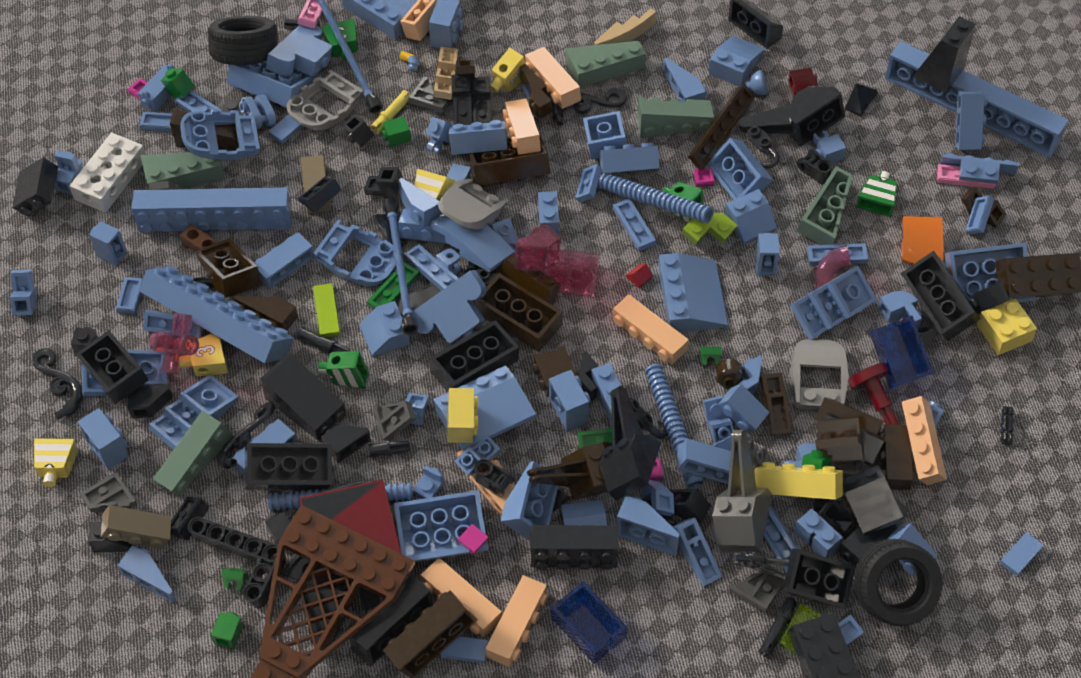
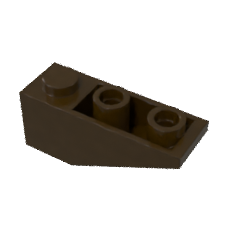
M236 295L234 297V301L239 303L241 308L256 313L255 316L260 319L269 320L272 323L271 325L276 328H282L287 331L298 318L296 306L281 298Z

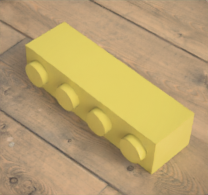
M764 462L762 466L755 468L756 487L768 488L772 495L835 500L843 496V471L835 470L833 466L815 469L814 465H803L802 468H797L795 464L775 466L773 462Z

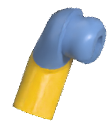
M401 51L399 59L410 63L408 69L417 71L418 66H420L418 58L413 54Z

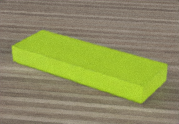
M333 284L313 286L320 336L326 338L340 335Z

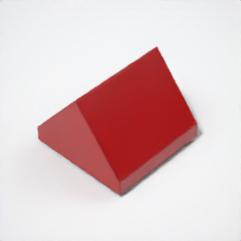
M647 263L636 266L625 277L640 288L652 279L653 275Z

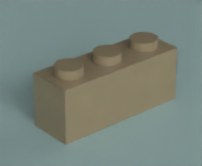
M323 155L300 158L305 192L324 176L326 177V173H329L328 162H324ZM333 198L316 212H312L307 208L308 214L331 211L330 203H333Z
M109 505L102 515L101 537L108 538L111 541L120 540L129 542L132 545L142 544L159 549L163 548L170 540L171 516Z

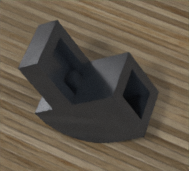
M381 167L378 176H369L364 187L365 194L383 196L384 199L396 198L399 192V179L403 178L399 167Z

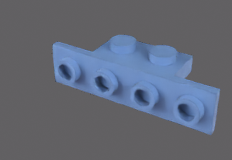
M952 153L943 154L940 160V164L960 166L959 180L998 184L999 173L1016 174L1019 167V162H1013L1012 160L983 159L970 155L956 156Z

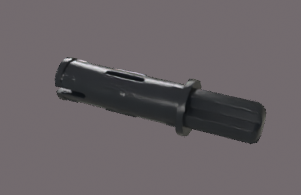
M303 327L297 332L296 338L298 340L327 351L329 355L331 352L351 351V349L338 344L336 340L331 341Z
M787 597L779 612L775 613V620L758 651L761 655L765 653L764 657H772V653L787 624H790V618L797 606L795 599Z

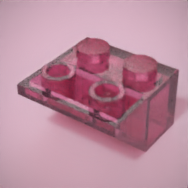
M546 223L535 227L530 234L520 238L515 244V268L520 270L546 271L560 260L561 237Z

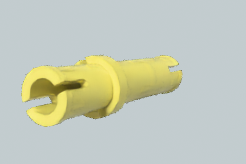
M403 90L391 105L379 114V118L370 125L371 130L377 127L374 131L375 134H379L383 130V122L392 120L409 101L411 94L405 97L408 91Z

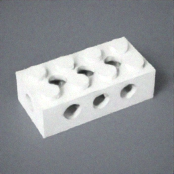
M111 132L69 185L74 200L106 213L141 168L142 161L140 155H146L143 145Z

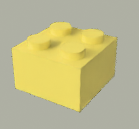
M1016 298L981 312V319L977 323L978 328L997 355L1032 342L1037 330Z
M449 388L448 443H473V436H477L478 396H474V388Z

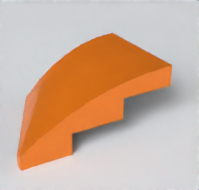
M903 216L902 261L913 265L932 251H935L944 261L942 217Z

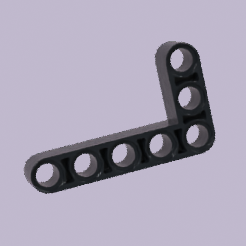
M202 517L193 518L188 524V530L198 541L257 562L244 588L243 595L253 607L261 608L265 606L270 596L276 558L271 560V557L277 553L278 545ZM204 526L203 530L197 533L198 529ZM219 533H222L220 538L215 539ZM237 540H241L237 546H234ZM259 546L258 551L252 553L253 549ZM283 553L280 574L287 560L285 553ZM269 572L267 578L262 579L263 574ZM256 592H260L257 598L252 599Z

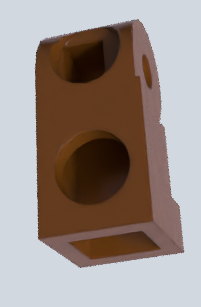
M190 224L180 234L182 246L193 251L216 243L193 224Z

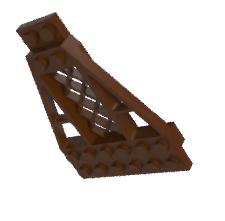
M300 505L278 543L259 655L261 660L250 678H306L311 674L313 668L392 603H396L406 585L405 581L414 567L415 561ZM285 549L310 561L297 584H292L280 578ZM327 572L329 582L317 585L315 576ZM330 572H332V573H334V574H336V575H338V576H340V577H342V578H339V579H336V580H332V577H331V573H330ZM311 579H313L314 587L306 589ZM346 582L348 591L336 595L334 585ZM280 583L292 589L293 592L275 623L271 625L278 584ZM331 587L333 596L321 600L319 590ZM360 587L385 599L362 619L347 612ZM316 591L318 601L306 604L304 595ZM301 598L303 606L295 608L296 604ZM335 601L337 610L325 614L323 604ZM320 606L322 615L310 619L308 609ZM305 610L307 620L295 623L293 614ZM290 616L292 625L284 627ZM343 616L357 622L326 648ZM332 617L328 624L327 619ZM324 620L326 629L314 633L312 623ZM309 625L311 635L299 638L297 628ZM293 630L296 639L284 643L281 633ZM313 640L314 650L303 653L300 643ZM297 644L299 652L290 648V646Z

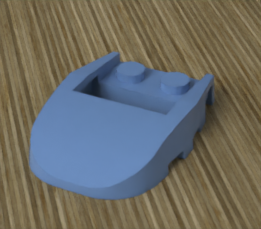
M212 109L211 112L198 110L187 113L181 120L180 130L183 143L191 153L198 157L231 161L259 154L260 146L253 112L246 116L239 115V111L230 110V112H221L220 109ZM215 125H236L239 148L236 151L218 150Z
M341 220L336 221L314 252V259L336 276L363 286H375L384 282L396 267L394 249L390 242H387V240L383 241L377 237L376 233L363 231L356 225L352 224L351 227L341 225ZM352 237L369 248L350 274V272L335 266L333 261Z

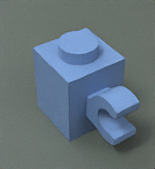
M432 117L425 134L434 138L428 142L427 149L440 153L443 141L450 144L449 127H452L453 124Z
M822 131V138H819L817 134L813 135V142L817 144L815 151L832 163L844 159L846 146L838 134L828 137L827 132Z

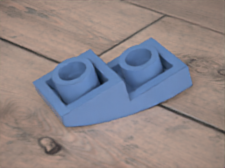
M486 435L472 449L468 447L454 462L467 476H470L474 473V465L478 460L487 459L491 461L502 450Z

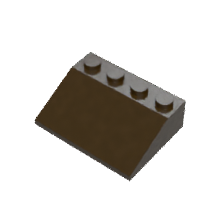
M540 135L541 151L518 155L517 149L512 146V140L510 137H507L508 148L505 150L467 153L475 184L486 187L493 183L504 184L511 180H525L528 177H543L546 174H550L548 152Z

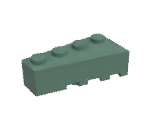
M639 41L565 48V64L580 88L645 68L646 53Z
M638 97L637 124L640 137L707 131L714 121L710 100L687 99L685 102H681L675 98H671L670 101H661V98L653 97L652 100Z
M191 152L140 155L148 187L149 183L170 181L186 189L225 179L221 160L198 157Z
M837 166L834 168L801 219L796 232L819 245H833L853 177L852 174Z
M201 411L153 479L179 497L234 435L221 422Z

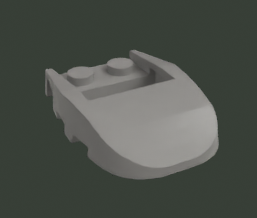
M329 70L328 76L325 78L319 76L309 86H302L299 94L294 95L288 101L287 112L293 120L307 128L320 131L326 130L349 116L363 98V90L334 71ZM324 88L348 103L335 116L310 101Z
M472 179L456 181L439 201V210L453 221L470 229L485 228L487 223L492 225L495 219H498L500 213L504 211L507 201H500L497 196L485 192L481 186L472 184Z
M805 339L798 342L792 354L791 368L789 370L792 384L791 390L796 398L794 408L819 410L824 397H829L845 404L849 373L844 347L838 342L826 339ZM800 366L841 369V389L800 387Z

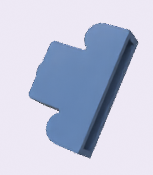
M299 25L268 53L266 69L282 76H289L296 69L313 77L323 67L326 68L330 62L332 45L321 40L322 29L316 26L313 29Z
M470 270L412 311L417 319L419 333L428 334L439 329L446 341L453 343L462 337L465 338L474 333L473 330L484 323V317L473 302V300L482 299L486 294V286L476 270Z

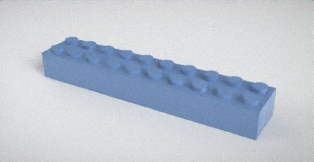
M900 41L890 54L885 76L886 80L957 113L958 90H981L987 96V106L984 107V114L986 115V125H983L984 127L1049 158L1052 157L1060 145L1068 123V119L1061 115L1055 114L1044 107L1038 106L964 70L948 92L945 93L913 77L929 55L928 53Z

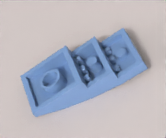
M444 214L431 222V229L443 234L446 243L459 249L460 257L488 272L501 265L505 258L515 254V251L488 225L482 229H470L458 224Z
M856 266L794 302L790 307L808 339H813L869 306L877 298L859 266Z
M127 350L143 369L149 380L143 386L168 384L165 351ZM81 364L83 396H107Z
M210 374L181 392L180 399L164 408V414L149 423L148 429L174 450L201 411L218 420L238 400V396Z

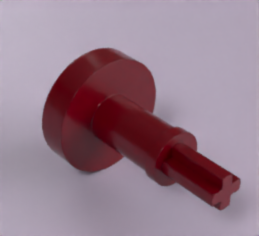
M884 362L872 365L848 379L852 390L865 387L875 407V411L880 412L885 424L899 425L891 408L893 403L889 400L880 382V379L889 373Z

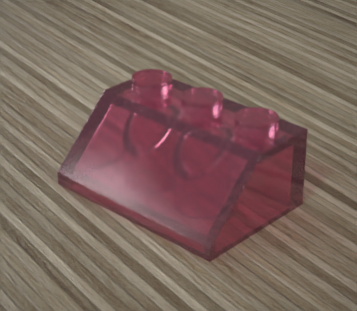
M543 247L540 250L538 268L561 284L559 292L594 296L601 254Z

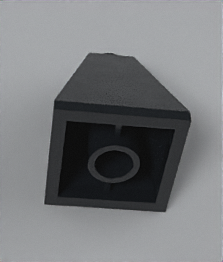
M330 589L319 590L321 600L333 596V592ZM335 590V591H336V595H337V594L344 593V592H347V591ZM316 591L304 595L306 604L318 601ZM335 601L323 604L325 614L337 610ZM352 603L350 604L349 608L347 609V612H349V610H350V608H351V606H352ZM320 606L308 609L310 619L322 615ZM343 616L326 648L334 642L346 618L345 616ZM332 617L327 619L328 624ZM324 620L312 623L314 633L326 629Z

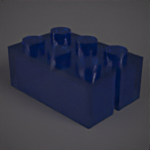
M913 316L881 326L869 332L880 363L884 362L889 370L885 377L890 389L934 373Z
M584 581L551 606V619L593 664L609 653V647L614 649L627 638L628 627Z

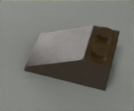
M230 238L195 251V255L215 289L223 294L224 298L260 285L258 266Z

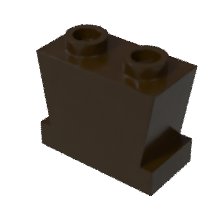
M565 346L557 347V351L534 355V363L531 364L532 370L535 375L538 374L539 387L541 391H545L547 398L549 397V378L572 370L574 376H577Z

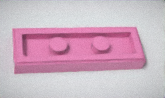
M316 0L306 1L297 24L315 29L323 12Z
M938 164L937 183L995 188L993 183L959 180L960 166Z

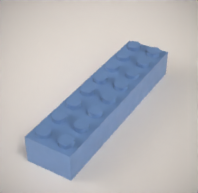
M288 187L134 190L131 210L139 232L184 231L190 224H193L201 231L291 229L292 206Z
M173 266L156 267L145 272L139 289L140 292L261 362L268 363L281 360L288 353L294 337L287 334L288 332L285 329L276 328L271 325L272 323L269 320L260 319L255 316L256 313L241 308L239 303L225 299L223 294L209 290L207 285L193 281V277L179 273L178 269Z

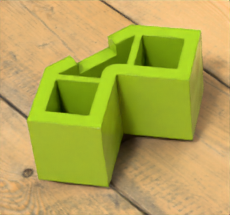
M713 213V217L708 223L691 219L682 229L681 234L695 246L707 232L723 244L735 231L737 224L724 213Z

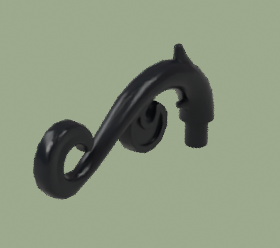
M620 88L608 90L605 96L606 100L581 93V101L574 104V110L580 114L587 113L591 110V103L608 107H621L625 104L627 95ZM612 96L619 98V100L614 102L608 101ZM554 103L552 117L556 124L561 126L564 123L562 117L566 108L562 109L557 103Z
M49 348L39 349L33 354L31 362L38 371L55 377L49 383L51 393L55 396L64 395L68 389L67 385L61 386L64 383L68 384L72 389L71 399H67L62 409L55 412L54 415L57 420L66 415L70 416L81 405L83 399L82 387L70 374L41 366L39 361L42 358H49L47 365L48 367L53 366L56 361V354Z
M267 402L260 406L254 414L255 421L236 433L223 446L217 458V462L222 468L229 469L237 465V460L231 458L232 451L235 447L241 449L246 446L252 438L250 433L274 413L276 408L272 402Z

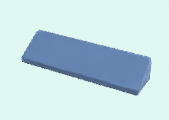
M770 503L764 538L777 559L790 560L792 549L800 548ZM782 566L787 573L788 567Z

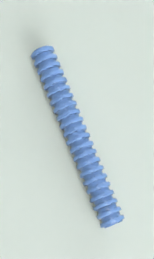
M604 173L600 177L599 187L602 190L651 206L653 205L654 207L703 223L710 222L713 217V208L677 197L676 195L609 175L608 173Z
M652 364L645 369V374L651 385L652 393L657 401L656 404L677 459V449L686 438L688 439V435L670 391L667 378L662 370V365ZM682 471L687 488H698L705 481L703 477Z
M407 482L406 485L404 483H400V485L394 483L393 486L390 484L385 486L389 503L392 500H395V502H398V500L404 502L405 499L411 501L412 486L410 482ZM310 489L308 492L305 490L299 492L297 490L295 493L283 491L282 494L270 492L268 495V508L270 511H274V509L280 511L281 508L283 510H287V508L293 510L295 507L299 509L300 497L318 494L320 491L318 489H315V491Z

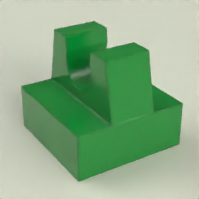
M700 347L702 365H707L709 357L714 359V365H718L721 357V347Z
M231 567L222 569L221 578H223L224 588H230L231 582L235 581L237 584L236 590H243L245 581L248 579L249 570Z

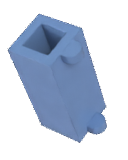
M164 64L138 92L140 103L145 109H151L156 112L171 96L161 82V79L169 69L174 68L172 64H168V66Z

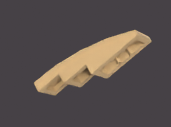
M650 8L640 18L633 15L623 25L616 22L594 42V45L631 42L656 24V11Z
M440 47L433 97L451 100V75H455L458 49Z

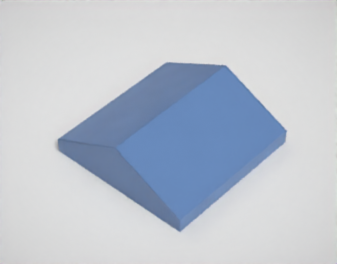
M603 500L561 505L563 525L607 526Z

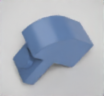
M58 150L55 154L59 167L55 189L56 191L72 195L69 185L83 169L82 160H77L76 155L71 152Z
M12 270L10 273L13 293L10 296L12 316L32 315L37 303V285H34L32 270Z
M895 291L880 297L878 309L888 323L902 317L911 331L920 327L922 316L920 311L916 309L918 299L908 292Z

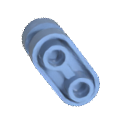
M265 94L256 95L255 101L251 96L242 98L239 103L240 111L246 116H249L250 112L254 113L256 129H261L262 123L265 127L275 126L276 116Z

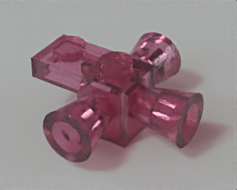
M174 313L172 332L156 331L150 336V347L154 351L166 352L159 372L180 374L179 354L193 355L198 351L199 341L196 336L190 335L192 315Z

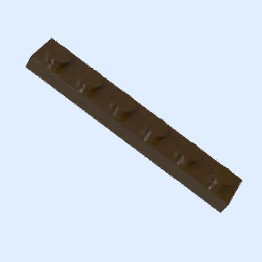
M745 83L739 85L689 154L688 158L698 170L706 167L754 100L755 95Z

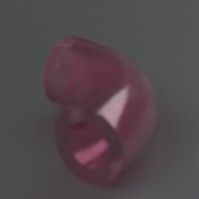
M847 245L829 251L820 260L815 271V289L833 280L839 268L851 265Z

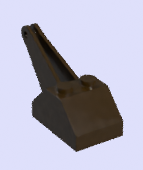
M600 442L585 446L562 458L560 464L530 469L527 471V476L533 477L529 478V482L568 487L572 501L608 492L599 463L603 450L608 446L612 447V442Z

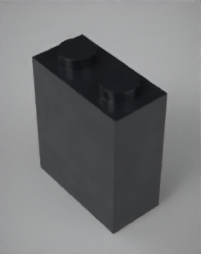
M43 157L19 171L12 208L28 217L52 203L58 166Z

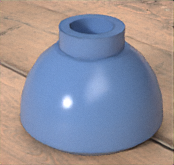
M759 70L751 76L750 81H746V84L750 91H753L755 94L767 95L768 86L764 72Z

